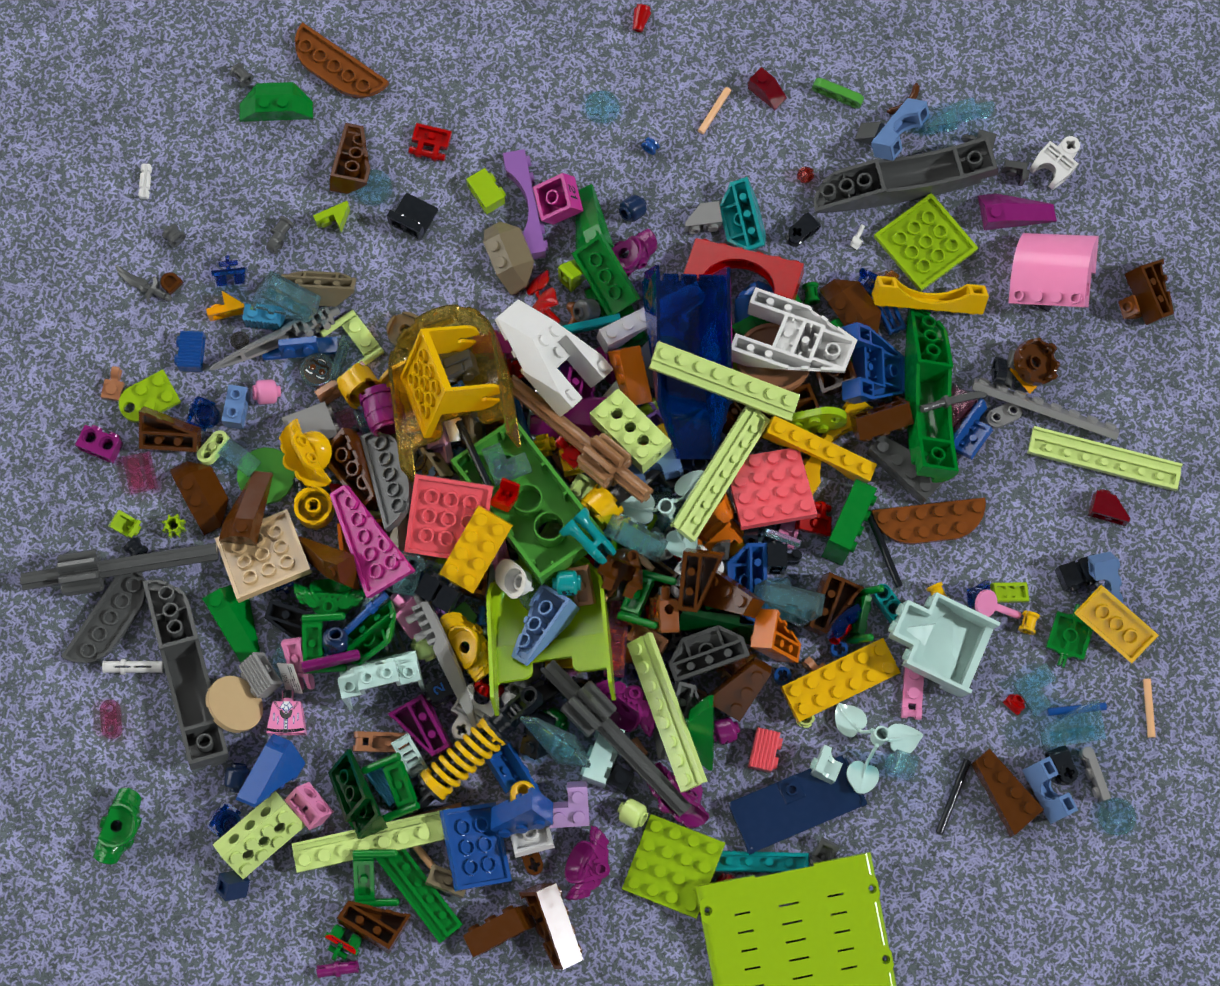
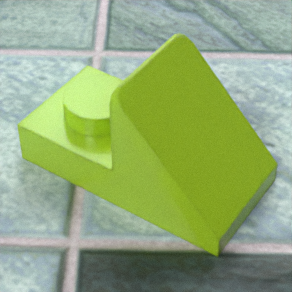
M345 201L313 215L317 227L325 228L335 221L342 233L350 213L349 203Z

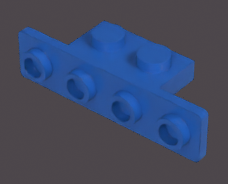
M336 336L278 339L279 348L262 354V358L265 361L338 354V339Z
M982 398L972 406L967 418L962 420L959 429L953 433L956 452L971 460L993 431L991 426L979 421L987 410L985 400Z
M511 743L503 746L500 744V751L493 754L491 759L485 760L505 794L510 792L511 787L518 781L530 782L541 793L538 784L534 782L528 768L523 764L518 752Z

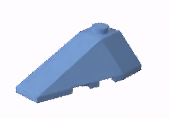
M545 584L540 585L531 598L528 616L524 618L523 623L525 624L522 633L518 635L511 657L526 666L571 623L580 609L571 599L564 595H558L557 591Z

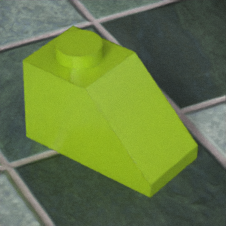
M575 259L558 267V280L570 292L574 291L586 280Z

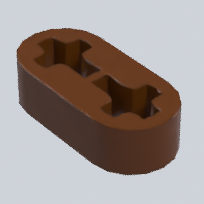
M539 852L533 853L531 856H521L525 869L530 875L536 876L543 871V862ZM530 858H534L535 863L540 864L537 867V872H534L533 869L529 870V866H531Z

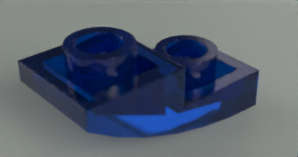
M859 604L847 609L836 619L827 634L828 639L842 637L846 633L848 625L853 624L859 619L858 617L862 611Z

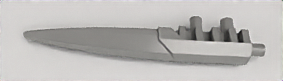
M326 306L286 323L281 329L230 354L212 365L209 370L234 365L279 348L278 339L302 337V334L310 337L314 335L312 330H315L316 333L320 332V326H323L325 330H329L331 325L335 324L333 317L341 313L338 307L329 310Z
M416 594L413 598L417 605L411 607L414 613L405 617L408 624L418 621L422 629L421 632L413 635L416 642L426 638L429 646L434 645L433 650L452 690L471 725L478 729L471 698L446 633L431 601H424L423 598Z

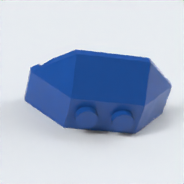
M747 543L726 562V575L765 601L761 609H768L767 543ZM743 616L747 621H755V618Z

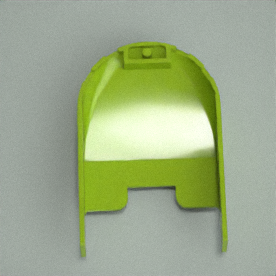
M518 556V559L514 562L530 573L534 590L521 595L517 599H512L499 588L496 580L490 583L486 596L490 700L495 716H499V684L527 680L533 674V663L552 661L553 659L572 658L573 668L577 672L607 670L612 701L616 700L607 604L604 588H601L603 580L601 575L597 573L598 569L585 557L568 568L589 565L596 603L579 606L580 609L571 623L528 666L511 657L518 635L522 633L525 624L523 623L524 618L528 616L531 598L540 587L539 582ZM551 579L545 585L553 589ZM566 596L574 602L573 596Z

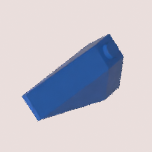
M272 734L239 791L236 800L256 807L269 798L271 793L278 788L282 789L287 782L293 781L299 776L306 763L291 741Z

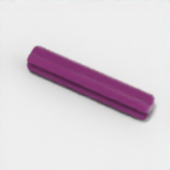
M358 649L303 661L301 663L302 671L307 673L360 660V653Z

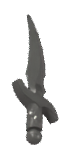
M115 265L118 274L129 285L139 288L141 292H147L146 300L148 303H151L150 298L153 295L167 302L172 300L171 295L158 289V281L155 276H153L154 281L151 285L146 279L137 277L120 266Z

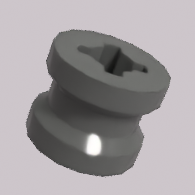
M176 224L168 226L162 233V237L164 240L169 241L172 248L179 246L186 238L185 233L180 232Z

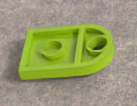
M162 369L124 390L119 398V409L127 420L139 423V411L143 406L163 413L182 402ZM128 404L135 405V409L131 413L125 412V407Z
M819 407L793 413V419L790 421V423L813 434L827 433L829 430L845 426L847 423V413L837 407Z

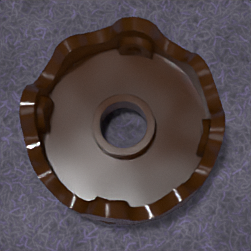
M1041 338L1029 339L1021 343L1014 353V366L1019 377L1024 382L1033 386L1044 385L1058 377L1056 372L1060 366V362L1054 358V353L1057 350L1056 345L1046 343ZM1032 359L1037 363V367L1032 364Z

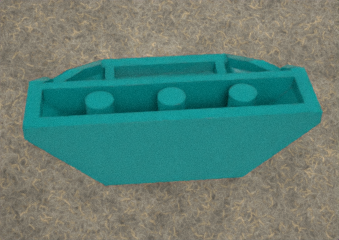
M744 177L730 182L720 204L727 242L749 251L765 246L766 232L758 201L749 178Z

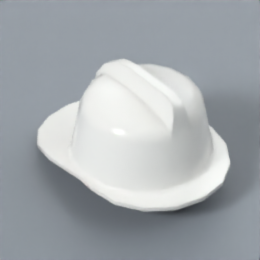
M504 559L499 562L495 570V580L499 588L509 597L517 599L521 595L534 590L532 587V576L528 571L522 569L511 559Z

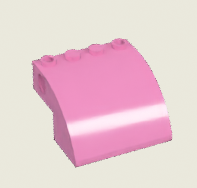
M1023 233L1018 241L1014 255L1009 303L1088 308L1091 274H1096L1099 236Z

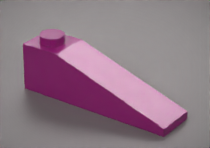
M997 193L978 195L984 230L1057 221L1054 204Z

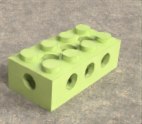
M619 389L615 390L590 412L591 422L601 433L607 434L631 454L632 464L642 474L671 450V440Z
M275 791L217 840L213 846L226 863L244 879L303 829L305 824Z

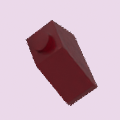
M762 67L749 79L748 89L774 111L787 99L777 80Z
M1104 489L1097 490L1093 494L1088 516L1126 526L1130 522L1129 515L1116 495Z

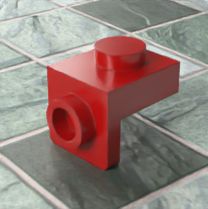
M502 478L500 488L491 499L490 505L509 512L518 499L520 484Z

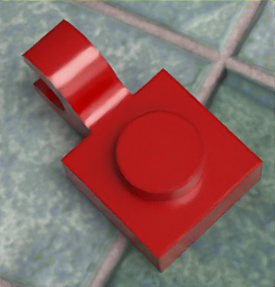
M560 436L555 440L556 447L563 452L560 458L575 471L579 464L577 458L582 453L573 445L569 446Z

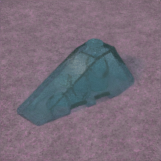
M521 716V722L557 764L590 768L591 763L584 747L574 734L539 718Z

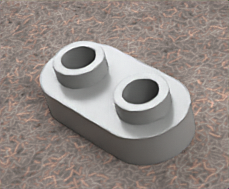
M1006 403L992 409L986 415V423L993 429H998L1015 422L1022 415V407ZM1014 408L1016 413H1012L1010 409ZM993 416H998L999 420H995Z

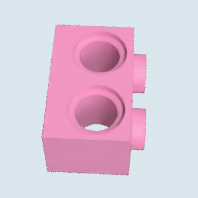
M310 782L296 787L285 799L286 803L309 830L322 825L334 812Z

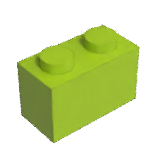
M486 168L466 179L467 187L486 215L505 204L506 194L501 186L498 188L494 175L491 172L488 173Z

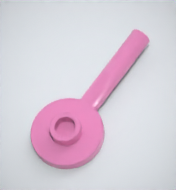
M983 590L976 597L975 610L990 617L997 611L1016 619L1021 618V612L998 604L997 596L991 590Z

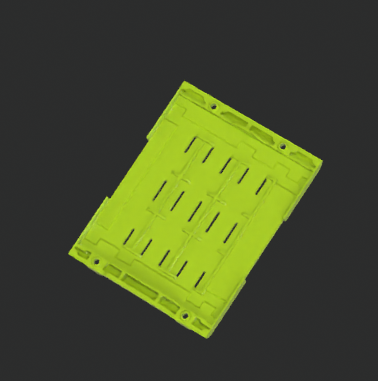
M871 852L813 863L814 866L758 877L749 875L695 886L713 986H756L764 984V986H897L893 969L894 962L892 952L889 949L880 902V890L875 876ZM843 893L842 895L827 897L829 895ZM798 902L797 904L779 907V905ZM748 911H750V913H747V914H741V915H736V916L734 915V914H738V913H743V912H748ZM843 911H846V912H847V913H842V914L831 915V914H833V913H838V912H843ZM802 920L801 922L782 925L783 923ZM752 929H753V931H751V932H746V933L738 934V932H742V931H747V930H752ZM850 929V931L841 932V933H836V934L834 933V932H837V931H842V930ZM802 938H805V939H806V940H801V941L786 943L787 941H792V940H797V939H802ZM853 947V949L838 952V950ZM757 948L755 950L742 952V950ZM809 956V958L789 962V960ZM857 965V967L841 970V968ZM760 966V968L745 970L747 968ZM812 974V976L793 980V978Z

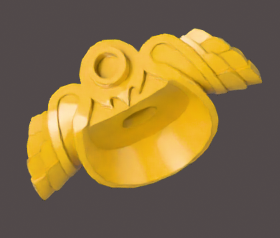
M294 419L284 428L279 436L281 441L280 448L285 454L283 456V465L286 469L294 471L295 477L302 481L305 486L325 487L332 481L324 471L332 455L330 442L324 434L317 431L302 433L298 419Z
M450 612L444 614L440 618V623L455 651L457 660L462 663L464 669L468 670V674L473 678L474 682L480 681L489 673L488 641L483 635L482 628L478 624L467 620L461 613ZM463 642H467L469 644V651L462 646Z

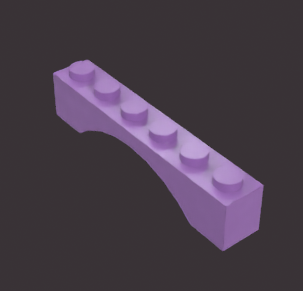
M525 149L503 153L506 176L521 190L528 206V221L523 232L525 240L534 260L546 258V251H549L547 240H543L542 234H545L544 224L539 221L540 214L535 202L536 198L532 183H535L533 172H529L528 168L531 166L530 156H526Z

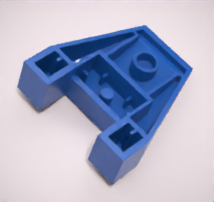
M856 322L840 327L857 339L852 353L853 368L857 378L842 382L843 401L858 404L905 393V357L867 325Z

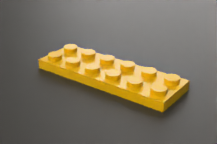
M881 638L780 688L797 723L901 672L884 638Z

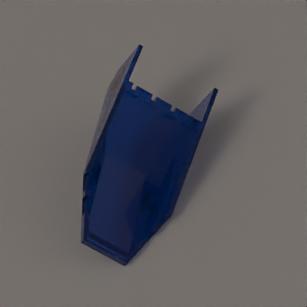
M655 265L645 271L644 280L642 281V295L651 359L656 344L660 341L732 369L730 267H725L713 275L699 274V281H697L696 274H681L679 281L678 274L663 273L661 280L659 265ZM652 370L656 402L668 437L671 440L675 458L712 460L718 450L721 432L727 421L726 416L732 400Z

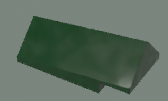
M701 606L698 612L679 610L680 630L698 633L719 625L743 636L745 643L751 645L750 638L754 630V621H747L745 618H740L738 614Z
M347 749L329 770L328 774L345 822H352L358 839H363L388 827L352 750Z

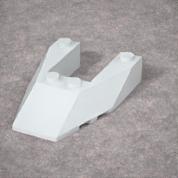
M757 287L755 288L749 302L748 314L781 326L772 346L736 333L729 348L731 349L729 354L731 355L730 361L749 367L845 373L857 343L856 338L839 326L837 328L831 324L825 316L822 315L821 317L809 305Z
M519 299L495 319L505 341L508 339L513 349L511 353L514 359L517 357L522 367L521 373L560 417L582 399V396L558 370V367L565 360L572 365L590 388L603 380L613 370L612 366L600 353L560 324Z

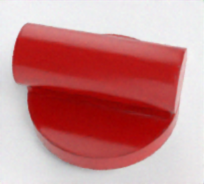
M1010 694L1002 702L1017 716L1025 708L1024 699L1018 694Z

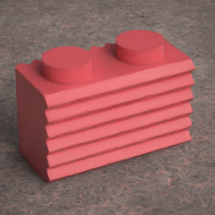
M757 727L748 768L768 773L777 768L779 758L775 757L777 749L781 750L783 738H779L780 732Z

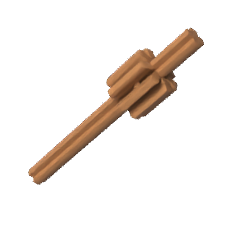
M509 376L506 379V383L503 385L504 389L508 390L517 400L582 453L577 458L578 467L599 485L608 489L610 486L614 487L616 484H619L641 503L646 502L650 498L653 489L628 469L633 462L629 452L605 433L590 438L564 415L558 416L540 395L517 376Z

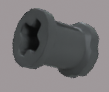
M237 63L230 70V75L239 81L241 87L248 86L254 79V76L244 69L242 63Z

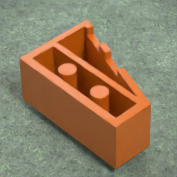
M641 346L608 351L607 353L620 391L635 405L653 402Z
M760 609L755 618L754 630L750 638L751 647L777 662L798 663L801 643L793 631L787 629V622L781 620L779 610Z

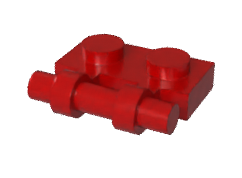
M416 123L412 142L418 143L417 148L410 146L409 153L419 158H431V161H445L446 154L439 152L440 149L448 150L452 131ZM424 145L434 147L433 151L423 149Z
M814 501L817 517L796 521L795 529L828 537L831 533L832 517L826 516V512H830L832 507L824 501Z

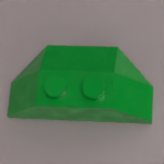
M294 82L257 83L240 103V122L313 119V101Z
M389 600L348 635L347 651L358 649L360 653V660L350 662L351 664L361 666L391 642L396 622V611L393 601Z
M709 695L690 710L689 718H685V722L701 765L708 771H713L714 695Z

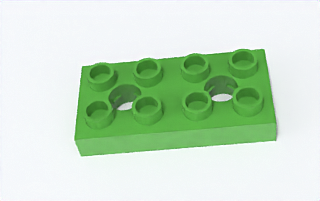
M512 418L474 444L489 479L494 486L492 498L500 488L501 482L500 479L494 476L495 469L502 464L517 467V473L508 479L520 484L517 501L509 512L491 506L490 512L513 525L506 540L541 586L555 577L558 571L567 569L588 554L584 547L572 536L563 537L559 534L555 538L546 539L538 534L539 527L546 522L559 523L563 528L584 507L515 418ZM467 449L450 460L453 470L462 481L483 484ZM590 516V520L592 521V523L604 535V532L600 529V527L597 525L594 519ZM576 523L583 533L594 542L592 536L580 524Z

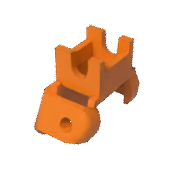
M727 493L724 494L698 536V545H703L709 551H711L716 543L722 540H730V543L736 540L739 544L743 541L744 530H741L732 520L735 510Z

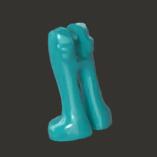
M586 507L559 531L563 537H574L588 554L601 565L607 562L605 556L599 551L601 547L610 556H614L616 553L611 542L590 520L589 510ZM576 523L580 524L592 536L594 542L583 533Z

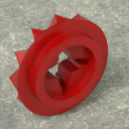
M485 677L480 681L474 682V689L482 696L490 698L489 678ZM499 684L498 694L501 697L505 690L504 686Z

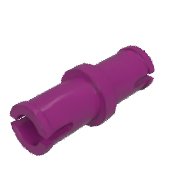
M358 960L347 962L335 961L333 964L317 965V977H341L343 974L359 973Z

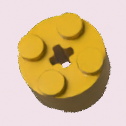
M360 363L354 364L351 369L337 378L339 391L353 409H358L361 406L359 401L360 393L363 396L365 389L381 384L373 371L368 366L361 365Z
M598 484L580 500V503L589 510L590 516L602 531L612 525L624 513L623 507L620 506L618 508L616 505L618 500L602 486L599 488Z
M304 488L294 499V512L303 526L318 530L327 526L332 521L335 508L330 495L323 488ZM312 506L318 507L316 510H311Z

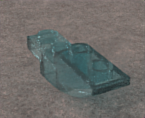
M974 98L956 102L931 117L925 124L922 132L923 134L929 133V135H935L944 130L952 132L959 128L961 121L968 122L977 117L981 119L988 118L995 109L994 102L989 101L975 104Z

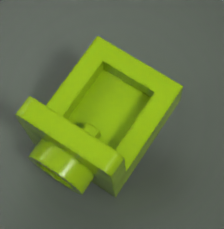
M117 510L108 527L127 538H132L133 536L136 537L139 533L141 521L134 519L121 510Z

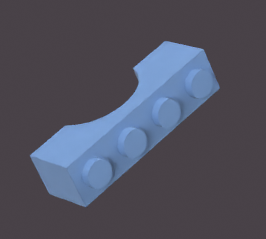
M906 99L872 140L871 147L874 157L895 160L903 150L900 134L908 129L921 127L929 118L927 101Z

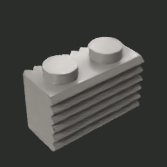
M253 652L244 662L238 665L241 670V677L249 683L251 693L257 698H267L283 684L263 652Z

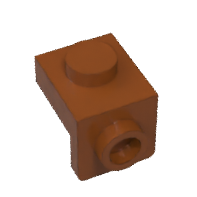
M1135 295L1118 301L1123 319H1138L1142 317Z

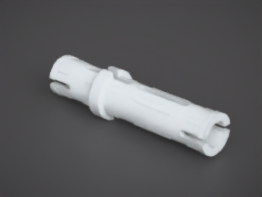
M121 659V661H103L102 672L120 673L121 675L126 673H163L164 665L163 661H126V659ZM115 666H131L130 668H115ZM136 666H152L151 668H136Z

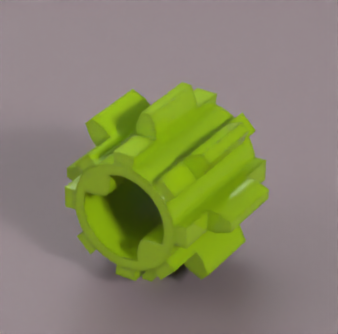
M179 514L174 515V517L168 515V519L162 521L165 525L162 531L169 533L168 536L171 539L174 535L180 538V533L187 531L183 527L186 521L184 519L181 520ZM176 523L178 525L177 528L172 530L170 526Z

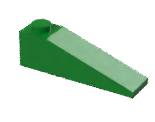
M590 184L578 191L583 212L576 214V250L602 233L612 248L614 245L594 186Z
M232 585L219 588L202 598L241 663L249 655H252L253 652H260L250 599L238 603Z

